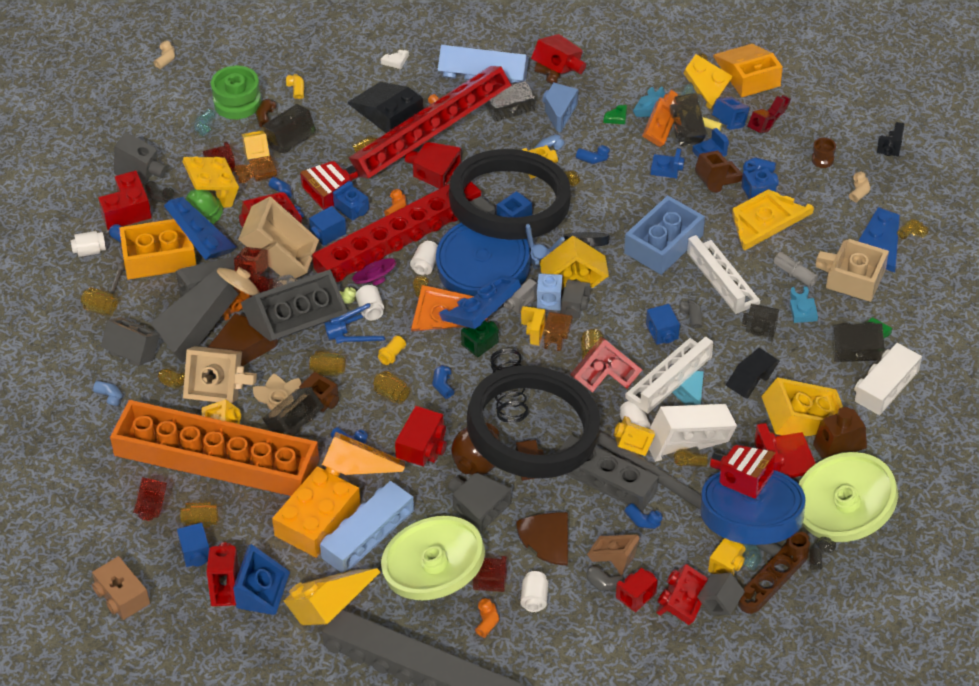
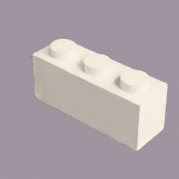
M896 343L891 350L887 349L882 355L881 361L878 364H873L868 375L857 382L854 388L856 392L855 402L881 415L919 372L922 356L899 343Z

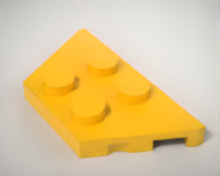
M769 189L734 207L732 216L742 249L745 251L813 214L814 207L810 204H807L806 207L794 203V198L782 196Z

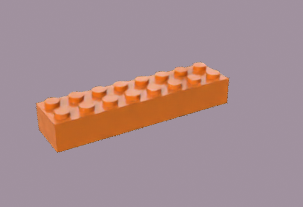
M133 400L128 401L110 436L114 456L288 496L294 494L319 463L317 441Z

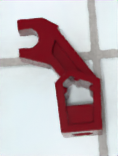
M785 95L781 97L776 96L768 110L760 109L753 111L747 127L759 133L769 132L775 121L788 108L791 98Z

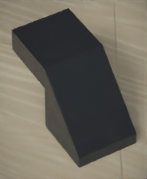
M758 348L738 364L725 386L748 399L759 380L767 381L780 360Z

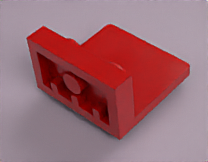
M766 423L756 425L755 447L775 452L774 470L794 478L804 476L816 464L803 432L775 437L774 433L769 431Z

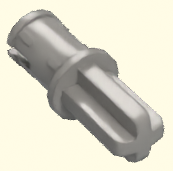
M779 252L775 256L774 264L788 272L789 277H795L809 288L816 283L818 275L802 266L801 261L796 262L783 252Z

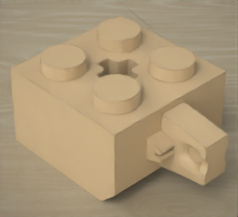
M848 239L843 241L837 254L820 251L816 259V267L828 272L827 289L871 302L885 273L889 251Z
M193 346L187 349L183 398L219 402L226 399L233 403L238 399L239 389L243 388V384H256L257 373L244 372V367L241 366L242 351ZM211 370H213V373L216 374L215 379H213V375H209V372Z

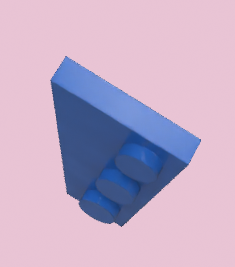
M184 197L169 200L164 205L205 260L229 254L237 248Z
M878 207L858 242L888 250L886 270L895 273L900 215Z
M501 275L477 290L478 294L474 297L459 300L457 302L458 306L449 312L447 309L439 312L441 320L476 329L521 288L518 279Z

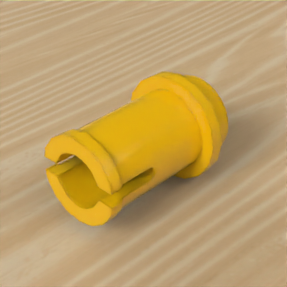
M394 336L386 347H382L379 350V361L384 365L393 364L396 356L405 348V340L400 336Z

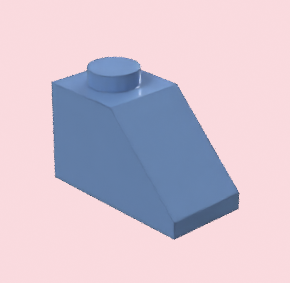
M553 83L551 88L545 91L543 103H545L546 114L558 132H562L578 105V89Z

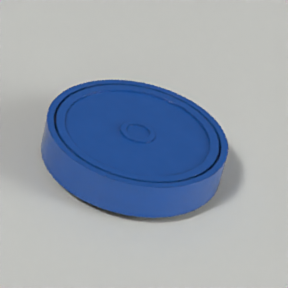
M462 223L452 227L442 237L436 250L438 274L444 287L448 291L470 296L477 295L479 288L501 275L518 279L520 285H522L529 274L531 266L527 239L506 240L493 238L477 233Z
M774 470L773 475L756 499L723 486L720 483V472L711 476L702 488L700 512L704 523L717 535L742 544L765 545L788 539L801 528L804 521L806 498L802 488L796 481Z

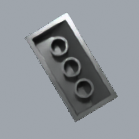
M331 269L253 295L241 302L249 325L269 341L329 321L348 312Z

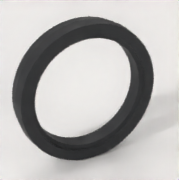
M516 149L489 150L467 158L454 170L449 186L450 207L455 217L463 225L482 235L506 240L527 239L526 224L530 225L532 237L543 235L555 229L565 219L571 200L569 179L557 164L536 153ZM495 171H517L536 176L545 181L553 189L556 199L551 206L535 215L501 217L486 213L473 206L466 198L464 189L470 181L480 175Z
M514 366L490 374L475 388L467 409L468 435L476 450L494 466L521 477L553 478L576 470L591 456L599 437L600 414L589 392L569 376L545 367ZM520 388L543 390L560 397L574 408L581 419L583 435L575 445L565 451L550 455L526 454L504 445L492 435L484 421L483 410L494 397L503 392Z

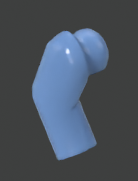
M555 134L542 139L533 149L547 145L548 148L553 146L555 150H559L565 142L560 138V135Z
M101 381L95 382L93 387L95 393L107 395V404L120 405V399L123 398V394L116 385Z

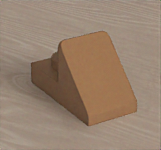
M638 535L599 536L587 555L592 562L611 561L618 572L623 575L635 557L640 538Z

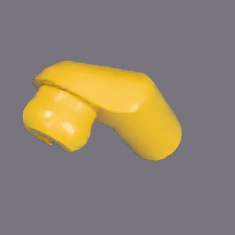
M298 74L287 75L286 85L288 87L293 86V98L303 99V78Z

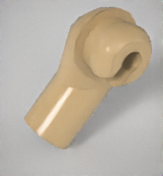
M164 41L160 44L161 56L154 60V65L159 69L165 67L175 58L174 46H171L170 41Z
M857 172L853 176L855 190L849 194V198L855 203L870 191L869 180L864 172Z

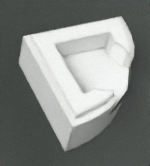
M398 50V53L391 55L388 53L381 58V64L401 69L409 56V51Z

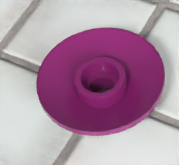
M386 258L365 266L361 271L356 272L352 280L355 284L372 282L373 285H379L386 280L384 276L391 272L396 265V261L393 258Z

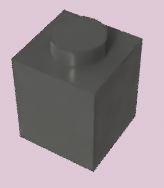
M732 573L712 574L697 597L711 615H731L745 591Z

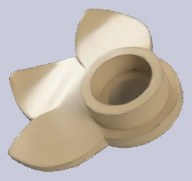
M272 374L265 386L253 387V394L256 400L267 404L270 410L282 412L290 407L291 400L300 395L299 386L301 381L299 378H296L286 383L276 374Z

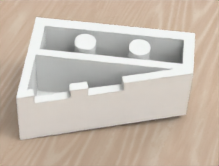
M726 404L660 407L650 427L651 430H654L655 436L649 450L656 462L662 460V455L675 452L678 456L684 454V449L697 446L700 450L729 442L737 425Z

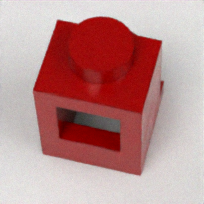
M640 568L635 574H630L624 583L619 581L616 584V598L635 613L657 593L656 577L652 572Z

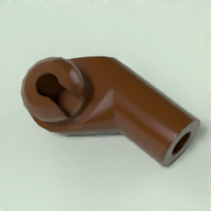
M538 62L536 63L535 72L547 75L546 81L548 83L558 82L560 73Z
M270 99L262 100L255 114L261 128L269 126L270 122L267 113L274 112V109H276L275 101Z

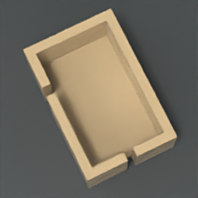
M271 196L251 207L238 239L252 252L257 251V256L287 282L307 273L312 260L311 256L315 252L319 241L317 237Z

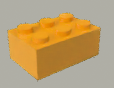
M174 219L119 227L127 280L174 273L179 269L197 265L194 245Z
M317 466L272 518L274 536L317 558L321 553L320 544L323 538L328 534L331 535L341 522L351 517L361 505L359 487Z

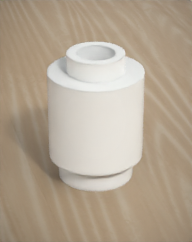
M92 231L75 234V239L71 240L73 254L78 253V257L100 254V251L106 250L103 232L97 233Z
M424 241L418 246L410 262L411 268L417 274L428 275L432 272L436 264V250L438 247L435 242Z
M373 285L362 286L355 294L358 305L360 307L370 303L371 306L363 310L361 314L367 320H377L383 315L384 310L378 288Z
M630 401L621 405V420H623L624 416L630 417L631 423L650 429V422L643 410Z
M531 571L526 574L522 581L520 604L529 612H538L547 606L549 583L545 574Z

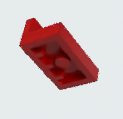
M687 564L678 571L674 569L667 579L668 588L658 598L657 603L660 605L656 613L661 616L668 611L688 625L693 623L702 604L697 596L705 586L708 578Z

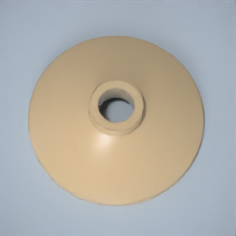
M240 267L237 271L227 268L217 269L219 276L237 289L251 296L259 294L256 286L249 280L251 274Z

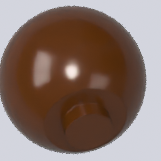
M486 423L492 435L499 440L498 429L492 424ZM467 427L455 436L451 453L459 471L464 474L473 475L479 473L483 475L496 467L476 450L468 435Z

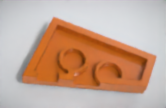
M422 285L411 332L465 327L442 321L439 312L447 309L449 312L458 306L457 302L463 298L469 299L474 296Z

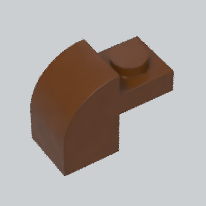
M718 150L699 154L695 173L711 192L718 193L723 185L741 182L742 172L732 161H727Z

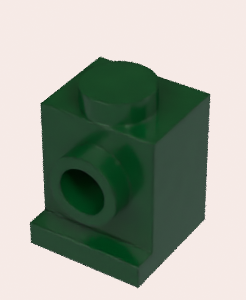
M485 320L476 329L463 328L461 329V345L478 358L499 343V329L493 321L486 322Z

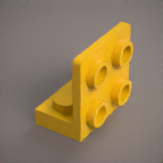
M184 157L182 162L196 190H215L216 196L219 198L223 208L232 207L239 186L226 159L223 157Z

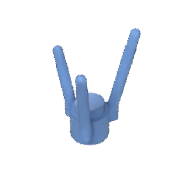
M526 224L530 260L533 268L537 269L540 266V260L560 246L565 238L561 237L549 249L544 245H534L530 225Z

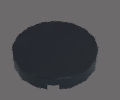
M575 232L563 235L565 238L564 242L571 236H575L591 247L608 245L610 240L609 234L599 232Z

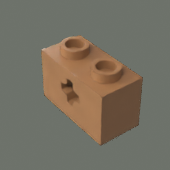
M119 556L92 572L94 579L92 584L93 590L99 598L104 596L110 612L113 615L118 613L122 620L150 604L147 589Z

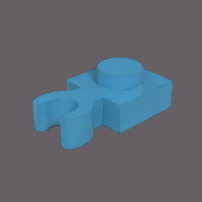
M653 87L648 89V96L641 97L633 109L635 116H651L660 97L663 98L666 94L663 87H660L656 92Z
M804 286L802 294L796 293L794 287L791 288L790 297L792 300H790V309L794 323L818 320L814 298L808 299L809 289L807 286Z

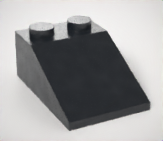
M380 81L348 101V105L387 133L423 110V97L407 86Z

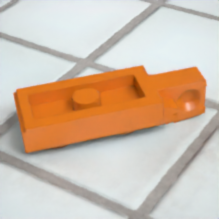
M672 90L665 94L663 98L660 97L642 135L659 147L665 144L678 113L677 107L674 106L678 94Z

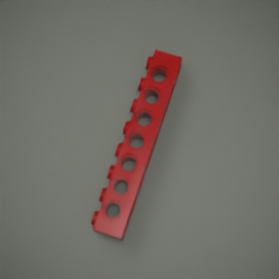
M489 66L348 157L358 176L369 179L509 88L511 84L502 66Z
M470 181L464 189V194L470 202L480 197L481 191ZM450 184L313 253L314 270L317 273H321L331 269L335 282L342 281L346 276L361 271L365 266L375 261L382 260L386 255L394 251H400L404 246L413 241H419L423 236L438 231L442 226L450 222L457 221L458 219L450 207Z

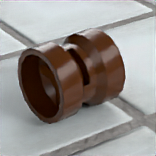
M822 137L815 140L812 154V163L815 166L828 168L833 165L836 144L832 139Z

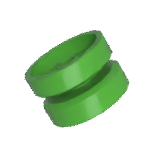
M238 65L228 66L213 75L211 80L215 111L220 116L237 120L247 118L256 112L261 104L258 75L252 69Z

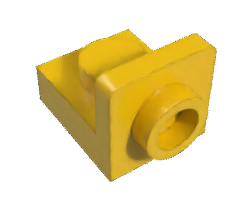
M523 306L521 309V324L527 325L526 335H530V344L540 346L546 325L545 309Z
M226 399L202 407L201 416L240 424V409Z
M624 416L622 422L617 423L614 436L618 447L646 456L655 432L654 430L631 423L630 417Z

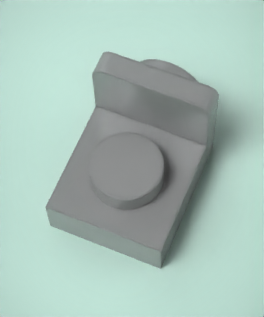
M528 279L502 305L506 309H512L520 314L523 306H529L537 298V283L532 279Z

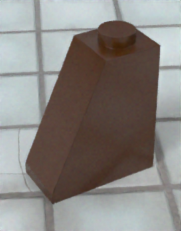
M235 313L207 348L242 351L241 366L275 348L278 345L277 339L269 341L249 325L247 317Z

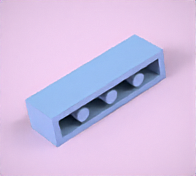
M441 45L438 71L443 73V77L456 78V75H462L465 80H469L489 66H502L512 86H519L520 83L526 82L529 57L524 54Z
M389 481L384 487H380L374 496L366 503H362L351 517L344 519L331 535L328 534L323 538L320 544L321 558L341 573L349 571L414 511L413 496L392 481Z

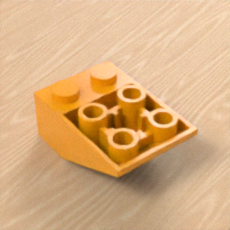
M749 44L713 55L720 68L733 76L730 82L741 98L781 86L783 66L773 53L761 47Z

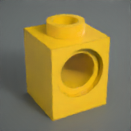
M263 130L241 134L247 159L270 156L266 133Z

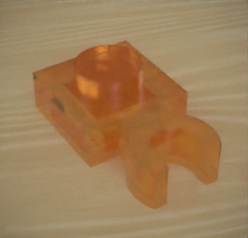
M271 155L249 160L248 166H235V173L238 175L239 183H245L253 177L255 181H260L277 176V170Z
M548 313L544 327L545 349H548L550 343L557 344V351L562 349V339H568L572 325L571 315Z

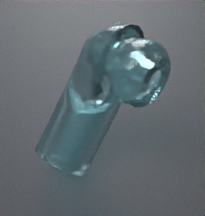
M743 544L746 548L744 554L748 556L744 561V565L751 570H755L757 565L762 562L760 550L756 545Z

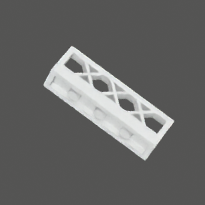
M697 235L688 238L687 254L735 314L760 304V299L712 240L702 243ZM745 296H748L751 300L745 302Z
M704 337L697 343L689 338L625 394V398L648 414L712 358L713 341ZM639 392H641V399L636 396Z

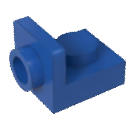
M717 128L712 129V137L694 145L692 152L699 157L701 153L718 150L724 157L727 155L728 138Z
M676 149L675 157L654 154L650 175L677 178L678 172L683 171L685 158L681 157V149Z

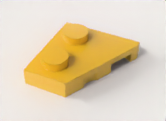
M695 54L683 73L688 81L693 84L697 94L703 96L709 109H712L716 99H719L733 77Z

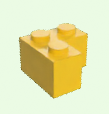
M571 236L540 260L541 274L562 275V289L566 286L567 280L574 281L575 279L580 282L591 283L590 288H594L609 276L605 255L575 236Z

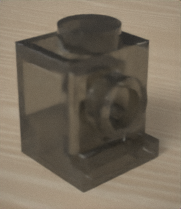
M751 304L749 313L744 312L742 326L746 327V333H751L755 336L769 337L768 341H773L778 324L779 309Z

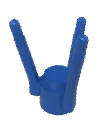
M370 303L330 319L328 322H324L329 341L335 339L337 344L342 342L383 341L385 337L343 336V334L347 333L346 324L363 318L364 316L358 313L371 306Z

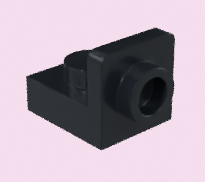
M896 122L894 131L890 130L889 136H879L877 153L899 157L905 123Z

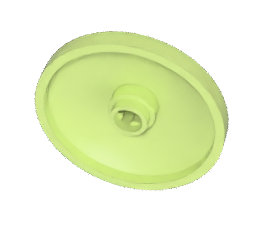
M847 452L825 458L811 467L799 482L806 498L802 525L814 536L832 542L854 541L874 533L889 520L898 501V487L890 468L880 459L865 453Z
M453 516L430 517L407 526L393 537L382 555L381 568L388 586L396 594L413 600L437 599L458 591L476 576L484 561L485 547L478 529L470 522Z

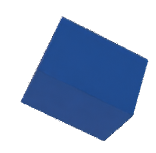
M252 544L247 547L233 587L236 607L238 609L275 615L290 571Z

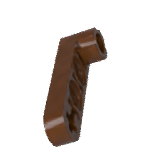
M801 531L789 537L786 545L743 588L745 592L738 602V606L743 612L750 614L758 612L806 562L810 549L809 536ZM784 564L789 570L779 572L775 569V566ZM764 580L770 581L773 587L769 589L762 588L759 582ZM756 592L755 603L752 601L746 603V599L750 600Z

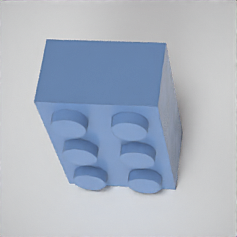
M667 195L625 234L624 253L662 275L687 251L688 238L697 235L700 239L703 236L705 216Z

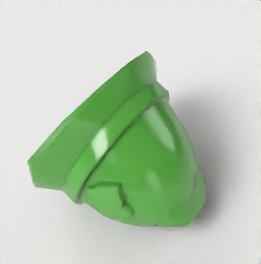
M193 189L188 193L186 200L209 222L214 224L220 219L223 214V206L211 192Z

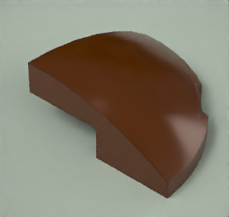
M568 512L540 514L516 521L518 536L526 548L529 545L537 552V557L552 564L568 566Z

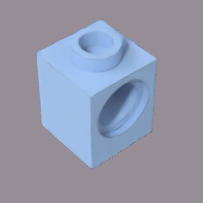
M539 274L537 308L561 310L562 275Z

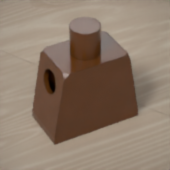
M841 407L837 414L826 417L821 421L813 446L822 459L840 453L857 452L866 449L865 424L854 409Z

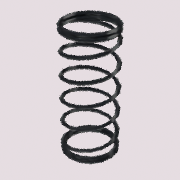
M504 348L497 350L490 358L493 373L504 368L522 366L520 364L521 354L515 349ZM514 353L519 357L518 362L508 361L498 366L494 364L495 359L503 354ZM516 363L509 367H500L504 364ZM523 388L522 392H509L505 395L499 394L501 395L499 399L497 396L495 397L499 420L505 423H517L527 417L529 410L528 406L524 404L527 401V396L523 394L525 388ZM524 396L523 402L508 401L503 404L500 402L503 397ZM523 406L526 409L524 413L517 416H509L501 412V409L504 407ZM500 414L503 415V416H506V417H520V418L509 420V419H505V418L501 417Z

